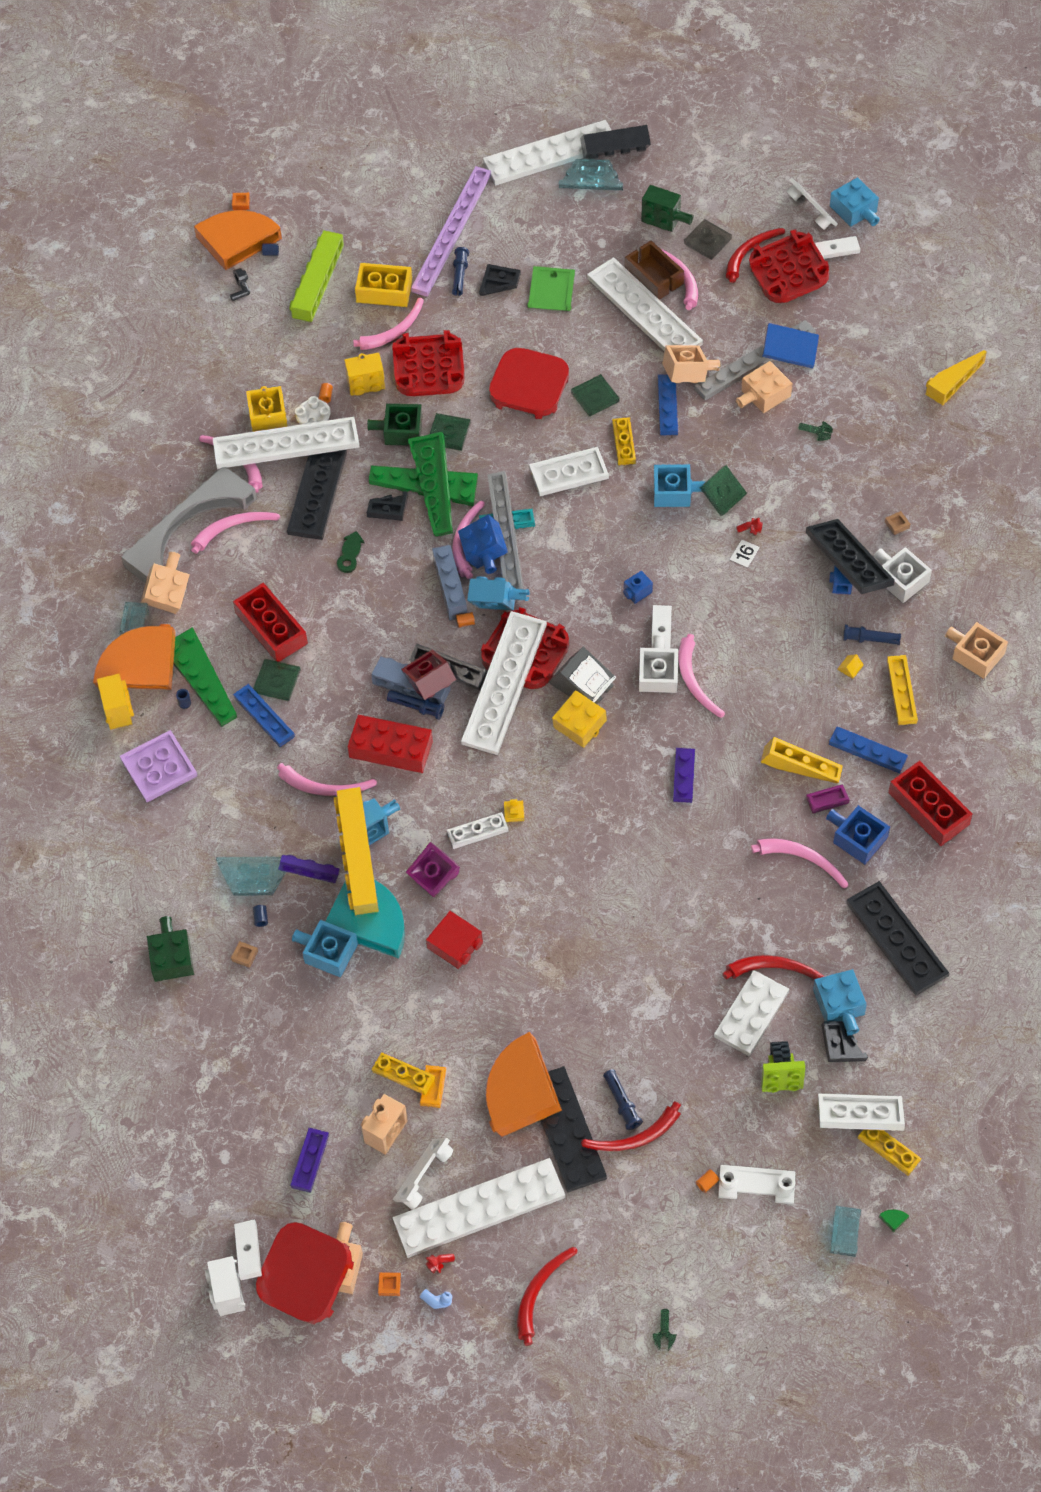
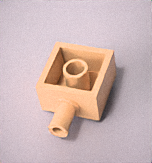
M665 346L662 364L671 382H705L707 371L720 370L718 368L720 367V360H707L700 346Z
M769 361L742 378L741 391L744 394L736 398V403L740 408H743L753 402L765 413L791 397L793 383Z
M169 552L166 566L154 563L149 569L140 603L176 614L181 608L190 574L176 570L180 554Z
M978 622L974 624L966 635L951 626L945 636L957 643L952 659L983 679L1004 656L1008 641Z
M383 1094L381 1099L375 1101L372 1113L363 1119L361 1127L364 1143L386 1155L408 1120L405 1105Z
M340 1222L336 1239L350 1246L349 1249L354 1266L353 1270L348 1269L339 1292L353 1294L363 1252L361 1245L348 1243L353 1225Z

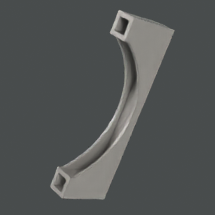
M227 467L217 470L210 479L203 482L184 502L178 504L169 515H166L158 525L152 527L149 533L140 538L132 548L124 552L123 556H121L124 567L146 583L151 566L154 563L163 566L166 545L172 534L181 524L197 514L212 509L235 507L245 510L257 499L255 488Z

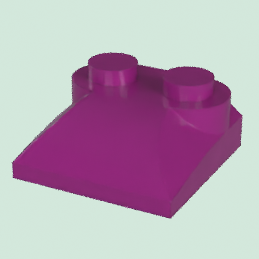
M430 842L406 873L432 897H435L450 880L457 877L460 867L446 853Z

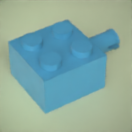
M858 177L831 192L830 207L850 227L864 219L871 226L877 225L880 221V218L875 214L878 208L879 197Z
M690 464L654 465V507H690L692 492L709 491V481H692Z
M477 576L476 579H470L467 601L479 609L514 610L515 600L528 601L529 597L527 595H530L529 589H516L511 583L505 581L506 579L495 577L494 580H488L487 577Z
M375 798L363 802L369 845L389 834L387 817L401 810L395 799L382 807Z
M322 920L319 921L312 935L296 929L292 936L293 942L306 946L303 951L305 964L340 978L358 946L355 933Z
M854 970L815 979L813 992L824 1021H843L847 1035L858 1033L860 1029L855 1018L865 1015L867 1003Z

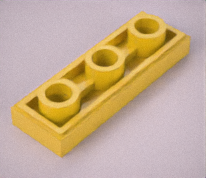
M630 417L612 419L618 465L636 464Z
M382 1052L371 1069L373 1073L423 1095H426L435 1079L433 1074Z
M863 1129L858 1135L860 1141L907 1176L912 1173L922 1159L884 1130Z

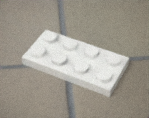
M598 447L529 464L539 496L609 479V474Z
M753 970L714 1033V1037L750 1056L789 993V988Z
M818 1094L820 1128L904 1131L905 1121L902 1096Z

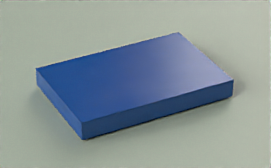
M768 323L762 357L813 369L819 335Z

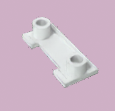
M793 178L790 179L793 185L786 192L795 201L803 194L821 212L815 219V222L823 230L831 223L836 227L838 223Z
M448 1138L432 1139L393 1198L396 1203L403 1202L410 1209H414L419 1205L422 1195L417 1192L419 1188L417 1184L435 1157L441 1162H445L453 1153V1149L448 1145L450 1141Z
M720 1165L718 1198L737 1199V1192L772 1195L775 1196V1203L794 1204L795 1171ZM726 1178H730L731 1181L728 1182V1181H725V1179H726ZM788 1183L789 1187H785L783 1184Z

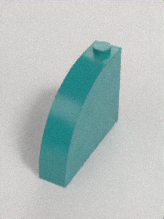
M345 880L325 922L355 933L359 945L399 959L405 942V925L401 907L395 896L384 885L374 880L379 912L355 915L354 909L350 910L348 893H351V890L347 891Z

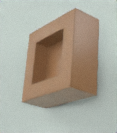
M902 511L885 518L886 525L894 535L910 528L911 524Z
M239 941L231 960L250 968L258 953V948Z

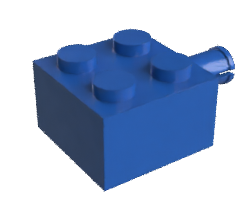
M488 514L458 531L466 561L477 569L484 566L485 573L492 574L497 570L494 560L508 553L500 524Z
M859 805L848 818L843 817L834 809L826 817V820L839 827L835 832L833 843L864 865H866L889 836L890 826Z

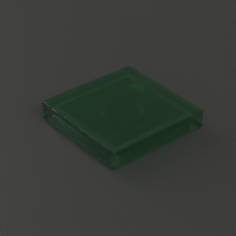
M601 374L571 389L572 395L589 417L620 402L619 396Z
M436 413L430 434L442 432L445 439V448L462 451L471 419Z
M727 465L721 467L699 487L720 516L726 514L747 494Z
M264 659L253 689L260 695L290 701L301 668Z

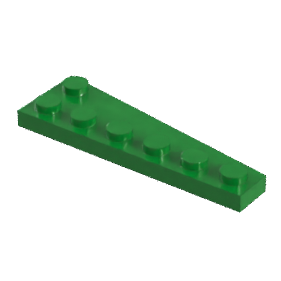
M438 432L410 438L408 442L420 479V486L424 494V501L428 509L433 534L435 537L453 534L444 434Z
M371 465L369 484L399 491L417 492L418 495L424 496L416 469ZM447 471L450 500L454 503L474 506L478 473Z
M193 627L176 636L173 664L221 727L238 718Z

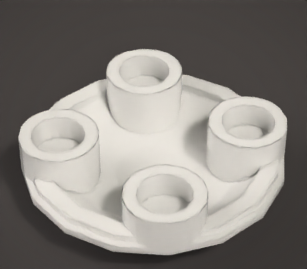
M311 396L295 409L296 420L300 425L327 421L330 417V407L326 402L319 400L318 397Z

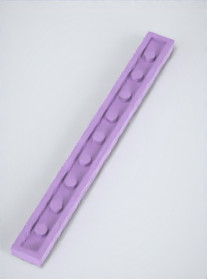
M475 166L411 287L413 293L428 297L491 176V170Z

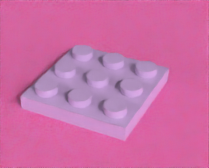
M171 730L120 756V760L146 803L198 776Z

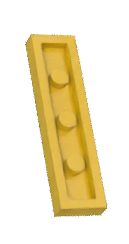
M906 655L887 656L898 725L917 724L918 718Z

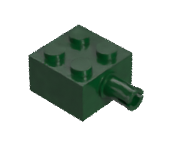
M649 185L642 197L641 222L673 232L678 221L691 225L693 222V214L681 211L680 194Z
M386 404L385 418L383 420L368 419L367 429L368 431H383L385 445L410 446L408 439L421 436L422 404Z
M161 917L159 919L161 934L147 936L150 966L154 981L158 982L195 975L187 929L173 931L172 917Z

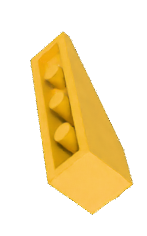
M983 350L939 372L934 378L931 377L926 383V395L943 406L985 363L987 351Z
M773 737L764 746L761 763L773 768L833 783H839L843 767L840 764L776 737Z

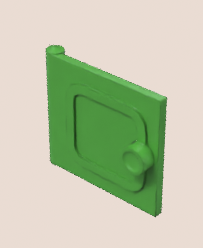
M533 266L528 308L571 311L575 270Z

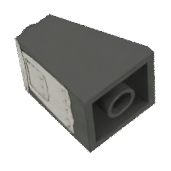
M583 646L566 661L549 680V683L569 697L576 690L598 704L602 700L601 694L604 691L607 693L614 686L612 682L616 677Z

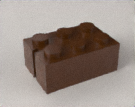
M651 240L639 247V251L636 249L625 256L624 267L659 300L667 296L669 290L673 292L684 285V270Z

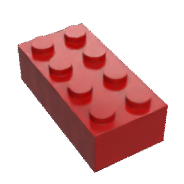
M264 582L233 601L235 614L277 663L308 644L306 631Z
M358 714L347 746L349 758L423 773L433 743L432 730Z
M920 760L890 781L888 793L940 846L970 825L973 813Z

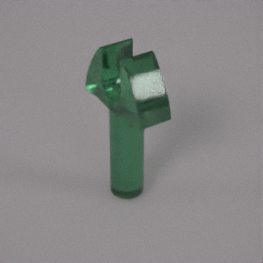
M824 421L818 427L800 423L798 426L799 430L816 433L818 435L817 441L831 439L830 433L833 432V428Z
M662 1309L660 1332L658 1334L653 1333L652 1337L656 1347L661 1350V1340L665 1336L668 1340L669 1351L676 1341L677 1334L669 1332V1310Z

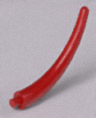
M778 228L763 232L740 245L732 254L727 264L726 278L731 283L736 282V279L739 278L740 264L746 254L763 241L785 234V229Z
M771 955L750 956L736 960L726 965V971L722 973L723 977L727 980L730 977L736 979L740 975L756 969L780 968L801 973L814 980L825 977L820 972L803 963Z
M674 1101L671 1107L666 1106L661 1116L649 1128L635 1136L615 1141L583 1139L581 1145L585 1148L600 1151H624L646 1145L662 1136L674 1125L681 1115L678 1112L681 1104Z
M571 1247L550 1260L539 1270L526 1288L517 1315L518 1339L523 1340L525 1346L533 1344L532 1337L535 1336L533 1310L540 1289L548 1277L560 1265L577 1254L578 1250L576 1247Z

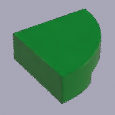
M891 1209L882 1212L879 1218L895 1232L909 1218V1215L901 1210Z

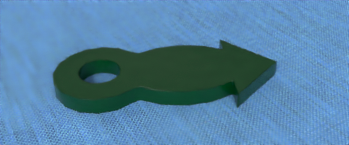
M357 531L343 538L346 540L342 546L343 555L337 560V567L341 572L350 573L357 567L356 558L361 551V543L365 544ZM350 561L351 565L344 566L343 562Z

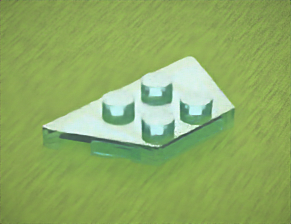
M576 159L572 167L566 171V176L563 180L560 179L559 188L623 191V183L618 179V174L613 169L610 160Z
M216 857L217 864L233 896L273 895L286 874L285 871L278 870L281 857Z

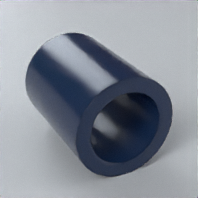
M263 244V256H279V244Z
M178 690L176 698L179 707L182 709L189 708L191 706V699L188 690Z
M265 905L253 907L254 925L256 927L268 925L267 907Z

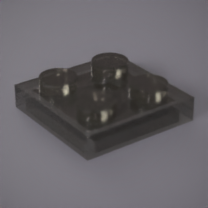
M704 219L684 239V244L712 260L732 239V234Z

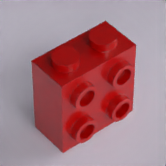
M451 910L426 939L427 949L458 970L462 965H466L469 962L473 951L478 950L483 944L482 931Z

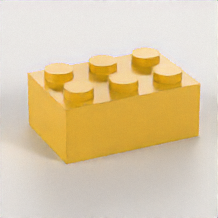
M360 263L355 286L356 303L408 307L413 281L412 268Z

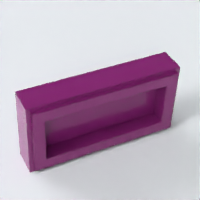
M843 784L806 794V799L813 814L850 802Z

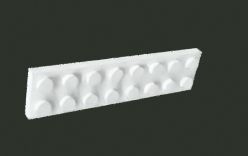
M603 120L484 157L483 163L487 170H491L490 177L496 186L582 159L583 152L580 138L585 134L610 131L611 128L607 121Z
M614 257L587 274V279L664 352L666 345H703V340Z
M354 417L213 438L217 469L360 447Z
M513 611L510 612L461 740L462 745L498 755L545 631L547 621Z
M548 1158L392 1218L406 1256L409 1258L564 1199L565 1193L551 1159Z

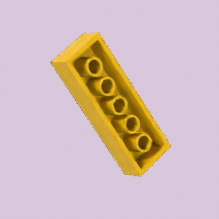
M356 787L336 790L337 797L333 798L336 814H340V816H336L339 833H343V835L339 836L341 851L346 853L342 855L344 871L349 873L345 874L347 891L351 890V893H348L350 910L354 909L355 915L379 912L361 789Z

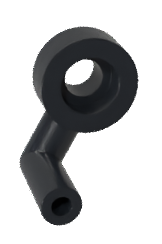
M241 268L233 270L236 283L242 290L230 294L232 301L250 294L246 282L248 275Z

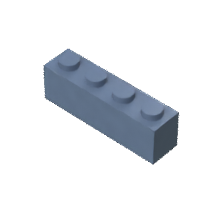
M451 546L432 548L433 562L449 620H455L456 615L467 613V604Z
M380 657L371 674L373 684L423 700L401 670L408 664L396 662L392 658ZM450 686L441 689L433 697L427 699L430 702L444 704L451 690Z

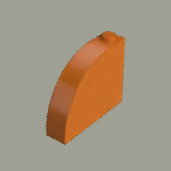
M234 210L219 213L194 226L196 238L225 270L260 252L263 244H274L282 239L281 228L277 223L265 215L252 211Z
M160 624L159 626L136 628L120 635L108 645L99 658L93 683L98 687L97 679L120 674L121 681H126L127 688L172 690L176 631L169 624Z
M530 1032L518 1037L500 1053L488 1077L486 1101L491 1117L489 1124L492 1131L497 1132L501 1137L562 1111L537 1040Z

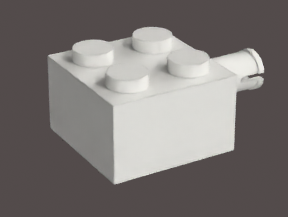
M906 547L892 558L883 549H879L874 554V558L895 579L894 586L887 587L886 589L902 603L930 582L932 570Z
M654 635L653 648H640L639 692L677 693L678 649L665 648V636Z

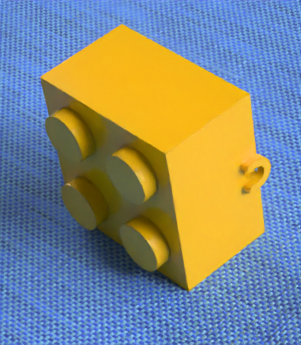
M361 353L358 357L344 359L346 378L351 396L378 392L385 389L384 370L379 353L368 355Z
M262 386L258 390L246 391L253 432L288 427L281 386L271 388Z
M120 674L97 679L98 690H100L107 718L105 721L109 724L110 730L132 725L131 717L134 716L126 681H121Z
M575 690L552 717L553 727L584 748L593 737H597L599 729L607 721L605 709Z

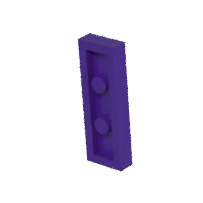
M676 748L673 802L692 803L695 749Z
M282 855L278 870L336 883L340 868H336L331 864H319L310 859H298L293 855Z
M308 1128L290 1184L291 1188L309 1193L312 1192L329 1138V1132Z

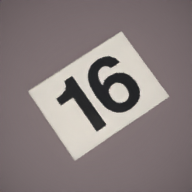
M741 540L730 560L748 567L760 547Z

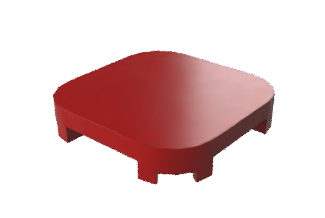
M795 229L790 231L789 236L764 247H760L758 244L753 248L749 258V265L753 276L764 295L774 303L789 302L821 288L829 280L828 261L824 260L813 241V236L809 232L806 234L804 232H797Z
M443 330L444 334L409 337V333L402 334V337L393 342L392 346L394 378L397 390L403 395L413 397L450 394L460 390L465 382L461 338L451 334L450 330Z
M525 348L510 349L501 357L490 383L489 394L491 401L500 410H502L503 406L535 414V419H542L543 416L550 415L551 413L555 414L565 385L569 382L568 364L557 356Z
M519 607V610H512L516 613L537 618L526 613L525 608ZM505 611L501 615V620L486 644L482 645L481 658L486 670H489L511 611ZM547 622L530 671L526 677L524 688L539 689L544 687L553 677L567 654L569 636L565 627L560 623L558 626Z
M293 1222L285 1225L280 1229L261 1268L262 1276L257 1278L256 1292L260 1300L306 1323L315 1324L327 1317L330 1318L334 1310H331V1307L348 1269L353 1270L354 1262L352 1261L350 1246L302 1223Z

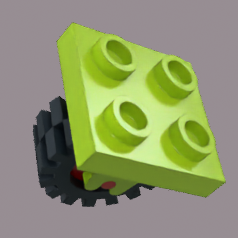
M788 1041L771 1042L768 1063L763 1064L762 1092L775 1093L782 1090L797 1091L803 1089L805 1061H794L793 1053L790 1054Z

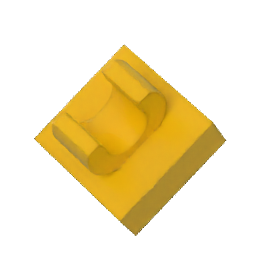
M511 799L510 801H504L506 822L524 821L523 800Z

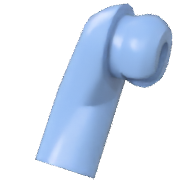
M425 1289L420 1295V1298L433 1309L445 1308L452 1303V1295L449 1292L434 1296Z

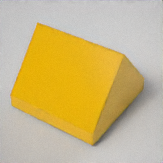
M857 654L848 655L837 670L854 679L864 664Z

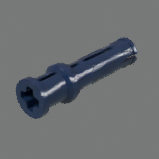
M457 247L454 251L456 257L453 261L455 274L452 294L457 296V290L459 291L458 296L463 294L465 269L468 267L467 257L470 253L466 247Z
M845 624L843 641L849 639L857 640L859 643L872 641L900 645L901 633L866 630L864 626L857 628L849 627L848 624Z
M389 690L387 695L388 702L418 710L421 715L428 714L434 716L437 720L441 719L445 705L443 703L437 704L430 702L429 699L421 700L393 690Z
M614 1069L606 1071L603 1077L619 1106L618 1114L622 1115L626 1123V1130L636 1129L642 1125L643 1120L638 1117L635 1104L629 1101Z

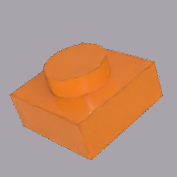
M249 192L233 193V210H250Z
M379 1272L378 1295L400 1296L401 1273Z

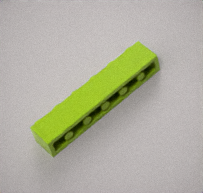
M323 230L321 237H318L316 249L312 250L311 260L306 265V272L301 276L299 288H296L295 298L290 302L289 310L292 312V318L308 322L313 321L344 247L343 234Z

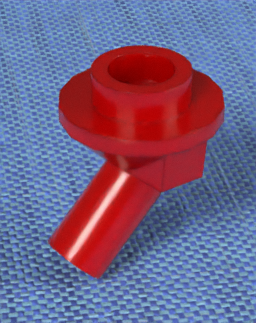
M759 517L752 518L751 522L738 525L736 529L739 533L750 529V533L756 536L758 532L761 533L763 522H760Z
M432 1254L430 1257L425 1258L427 1261L425 1265L433 1274L435 1272L440 1274L441 1269L444 1267L442 1263L454 1262L455 1256L454 1254H441L435 1257Z

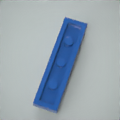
M659 374L660 435H678L676 383L671 382L668 374Z
M249 684L233 694L235 700L279 747H282L295 737L294 732Z
M838 726L829 741L830 746L899 774L908 758L907 754Z

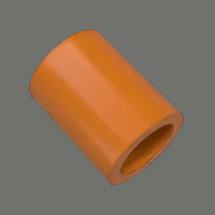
M321 384L319 400L326 403L331 401L333 390L331 384Z
M473 612L456 615L458 628L475 625Z
M709 1169L696 1181V1185L702 1192L706 1193L719 1181V1177L714 1171Z

